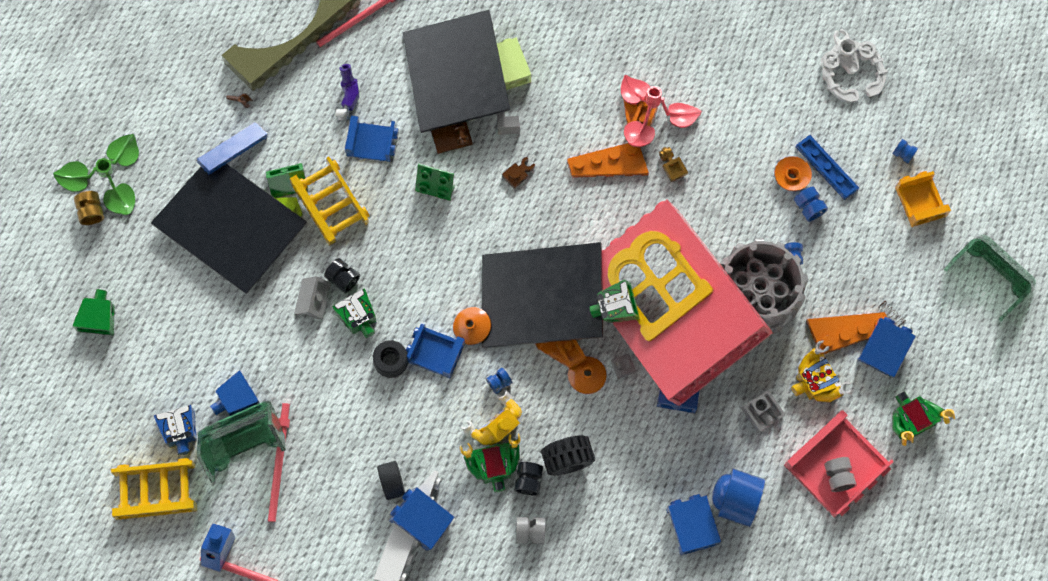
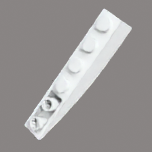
M435 470L419 488L433 500L434 489L438 490L441 478H438L439 472ZM395 524L385 546L374 577L375 581L406 580L407 574L404 573L406 566L411 565L414 554H411L414 546L417 547L419 542L397 524Z

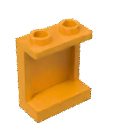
M923 171L914 177L905 176L899 180L895 187L911 227L945 218L951 211L948 204H943L933 181L934 171L928 173Z

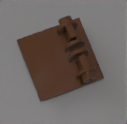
M466 122L431 130L437 154L473 145Z

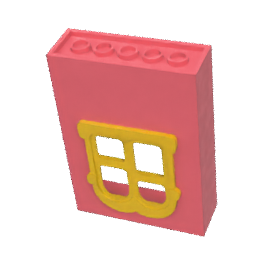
M668 199L658 203L652 212L643 215L636 225L627 228L621 237L612 240L610 246L602 250L603 290L620 282L619 274L624 266L635 264L640 267L646 278L633 289L634 297H637L649 286H654L669 306V311L654 323H650L637 306L640 319L614 322L613 325L665 397L678 406L773 333L683 215ZM652 244L663 245L677 262L676 267L660 279L656 277L644 259L646 249ZM680 273H685L695 286V290L677 303L666 290V285Z

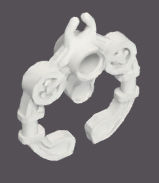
M840 29V33L845 37L843 40H840L838 38L839 32L836 30L833 35L834 47L831 51L825 53L821 59L822 78L826 81L827 91H830L836 98L846 103L858 101L859 93L857 90H842L838 83L834 84L832 77L835 76L833 70L838 65H841L848 74H855L859 69V59H861L862 61L870 60L872 66L876 65L878 71L875 73L876 82L869 83L864 90L869 98L877 96L884 87L888 70L884 68V60L876 51L875 45L870 41L859 43L851 40L849 34L843 29ZM842 47H846L849 52H845Z

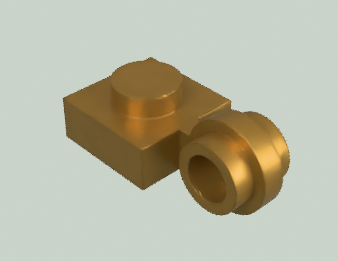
M664 147L659 151L661 160L663 162L667 161L662 167L671 182L688 175V171L681 158L672 159L674 154L670 147Z

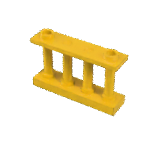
M328 156L326 158L327 167L304 180H299L297 175L290 178V183L330 246L336 243L335 236H337L338 232L359 220H362L367 225L370 215L365 207L361 208L339 173L340 167L336 160L332 161ZM331 172L337 179L336 183L315 195H309L305 190L308 188V185ZM340 188L343 189L347 198L324 211H318L315 206L318 201ZM350 204L353 205L357 212L356 214L334 227H328L325 222L327 217Z
M181 458L177 462L132 467L123 464L111 469V473L115 477L119 476L120 505H118V508H112V517L116 520L197 512V503L189 498L188 469H194L195 463L188 458ZM180 470L181 498L178 502H171L169 500L168 471ZM160 472L161 500L159 504H151L149 502L148 473ZM139 474L140 503H138V506H130L128 504V475Z

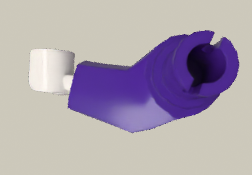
M343 64L339 67L342 76L340 84L344 92L341 105L344 109L336 110V117H339L338 120H348L349 111H353L360 98L358 81L353 77L351 65Z

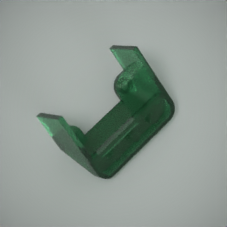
M979 235L971 240L948 263L944 270L947 272L966 252L976 258L982 257L1011 283L1012 293L1019 298L998 319L1002 321L1035 288L1036 280L989 236Z
M271 401L261 402L206 426L199 431L197 458L211 483L215 481L216 471L221 472L225 470L230 463V458L264 443L268 447L275 448L279 446L282 452L286 450L285 435Z

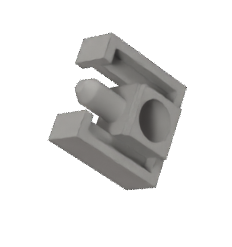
M769 390L741 407V410L757 433L767 428L758 416L761 415L766 424H773V418L767 410L770 409L776 420L785 416V413ZM756 402L763 404V411L756 408Z

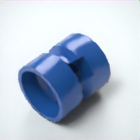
M814 186L803 190L794 197L795 203L799 209H803L802 214L808 222L819 218L828 211L824 201L819 200L820 195Z

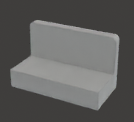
M317 276L302 279L294 314H307L316 319H323L331 283Z

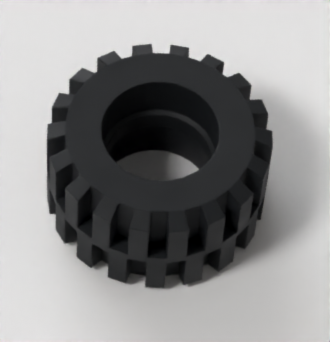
M584 435L557 440L546 445L541 450L547 474L552 476L576 472L590 466L595 461L589 437Z

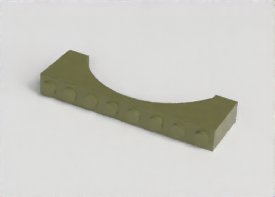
M320 0L313 20L295 38L268 48H244L234 44L221 55L224 64L252 91L257 88L259 89L265 84L267 79L276 76L279 69L284 65H289L297 54H302L309 44L315 43L321 34L330 31L334 23L338 20H343L351 9H356L361 0Z

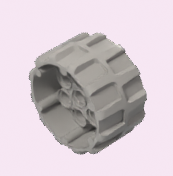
M755 238L752 243L746 245L739 243L734 246L731 254L721 261L720 265L744 296L751 301V305L772 330V334L780 332L786 323L793 321L805 301L804 291L808 283V276L803 274L799 256L797 254L794 256L785 249L783 243L777 242L775 244L765 242L763 238ZM742 263V266L746 267L744 271L737 272L734 276L731 275L733 267ZM763 263L769 264V266L766 268ZM754 267L758 270V272L754 273L750 270V268ZM773 272L777 277L772 278L768 273ZM782 275L787 279L791 291H789L788 286L784 282H780ZM736 280L744 281L745 285H739ZM755 285H761L764 290L756 289ZM774 290L781 291L783 295H776ZM787 300V309L778 313V310L774 308L775 304H780ZM761 303H767L769 308H763Z

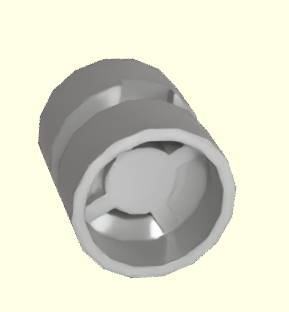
M849 457L832 459L824 464L827 476L831 477L829 484L832 492L846 491L857 486L854 474L850 473L852 466Z
M517 517L516 544H527L529 541H532L533 544H544L545 518L534 517L532 520H529L528 517Z

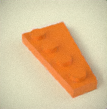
M629 143L567 159L572 178L649 175L641 148L631 146Z
M885 312L813 318L807 319L806 323L815 343L824 341L820 344L822 350L829 346L828 351L820 352V355L869 339L877 325L878 319H884L887 315Z

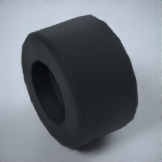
M386 340L380 343L373 352V364L376 371L387 378H396L402 375L408 366L405 347L394 340ZM393 352L398 356V361L396 364L388 366L383 362V357L385 354Z
M392 461L378 465L377 470L386 500L403 496L405 489L397 462Z

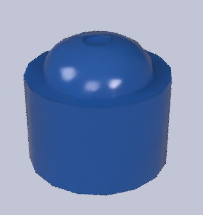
M732 469L730 474L722 475L717 480L712 494L713 505L718 510L717 516L750 527L760 504L765 479L736 469Z

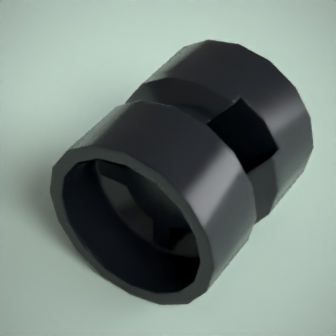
M337 258L326 269L324 278L332 284L336 283V287L346 294L357 284L360 274L353 268H348V264L341 258Z
M519 462L517 468L519 478L515 481L514 491L531 496L539 495L541 483L538 480L542 478L543 466L532 462Z

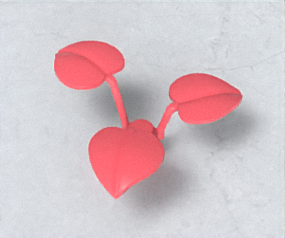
M625 75L622 80L621 96L627 103L638 104L640 101H646L648 105L643 124L638 121H632L624 128V137L631 146L643 147L653 141L655 129L646 125L651 108L658 107L660 103L666 115L670 116L671 124L676 127H689L701 115V110L683 103H673L667 109L664 102L665 98L661 97L662 90L659 87H650L646 82L631 78L628 75Z

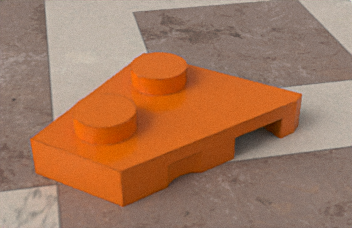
M623 99L627 124L632 121H638L643 124L648 109L646 102L640 101L638 104H630ZM658 107L651 108L646 126L652 127Z
M576 340L535 343L539 350L569 369L587 360Z

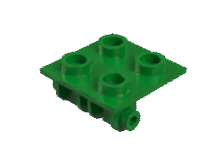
M418 163L415 191L451 201L452 192L455 189V185H453L455 173Z

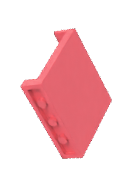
M843 409L784 464L834 518L838 514L843 516L850 509L848 505L852 501L857 503L864 496L862 491L866 487L870 490L878 483L876 478L880 474L884 477L892 469L890 465L894 462L892 459L888 462L846 419L848 415ZM849 457L852 466L850 473L854 474L857 486L846 491L832 492L829 484L831 477L827 476L824 464L832 459Z

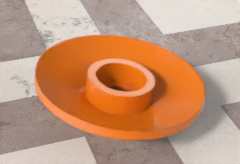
M789 156L777 163L774 176L777 183L785 190L800 191L810 183L812 171L805 160ZM789 174H793L795 178H790Z
M476 307L462 310L456 316L453 323V331L456 338L458 336L465 339V344L467 345L481 343L487 338L491 330L489 316L485 311ZM470 321L473 322L472 327L467 326Z
M586 356L587 360L568 370V380L576 391L583 394H592L604 386L607 374L604 365L598 359ZM588 370L591 372V375L586 376L584 372Z

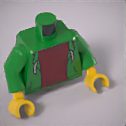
M905 391L895 396L900 407L893 412L892 431L902 439L901 443L903 446L907 445L908 440L914 443L915 436L936 426L941 421L940 418H943L945 424L950 423L948 417L955 419V413L952 409L945 410L920 396L910 400Z
M510 433L508 436L509 443L473 450L471 445L467 443L469 446L467 451H463L461 445L459 447L460 452L464 455L468 471L477 480H482L483 484L492 482L495 493L506 490L504 480L511 478V473H514L520 461V446L518 444L521 439L519 433L518 439L515 441L511 440Z

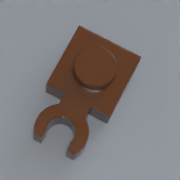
M528 157L522 159L520 166L514 163L502 173V178L514 189L528 178L526 172H531L535 168L534 163L531 166L525 165L528 162Z

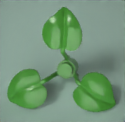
M129 134L111 142L106 150L109 160L106 158L99 159L96 162V167H93L89 175L87 167L79 161L69 162L53 173L56 181L63 188L72 192L84 190L88 185L87 179H90L96 172L101 177H107L113 189L107 190L104 194L103 202L105 207L113 213L129 215L135 206V193L126 183H121L116 187L111 174L113 172L112 165L117 164V162L121 166H130L137 161L139 149L134 134Z

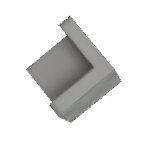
M505 112L498 113V135L520 134L519 116H505Z

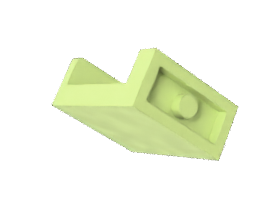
M517 37L513 39L508 38L497 43L506 90L531 83V72Z

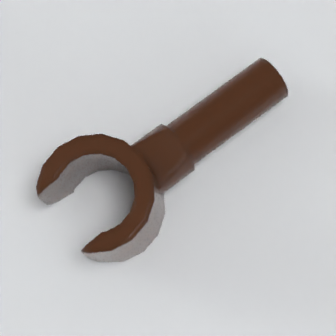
M246 93L240 97L226 96L227 100L240 102L245 108L250 107L247 103L248 101H253Z

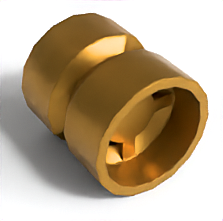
M84 191L74 196V203L78 210L77 215L81 225L89 226L104 220L98 192Z

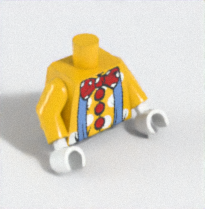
M824 341L817 342L816 349L813 348L805 355L798 366V374L796 375L798 383L791 386V390L796 397L806 393L809 400L815 399L820 402H832L842 397L844 393L852 394L854 392V389L846 391V386L851 383L844 382L841 384L824 354L820 355V352H826L829 349V346L824 350L820 348V344Z
M504 389L505 394L502 397L497 395V398L506 407L479 430L475 429L471 421H467L468 427L464 428L461 426L466 437L471 436L479 443L491 446L501 441L520 424L518 419L522 415V410L507 390Z

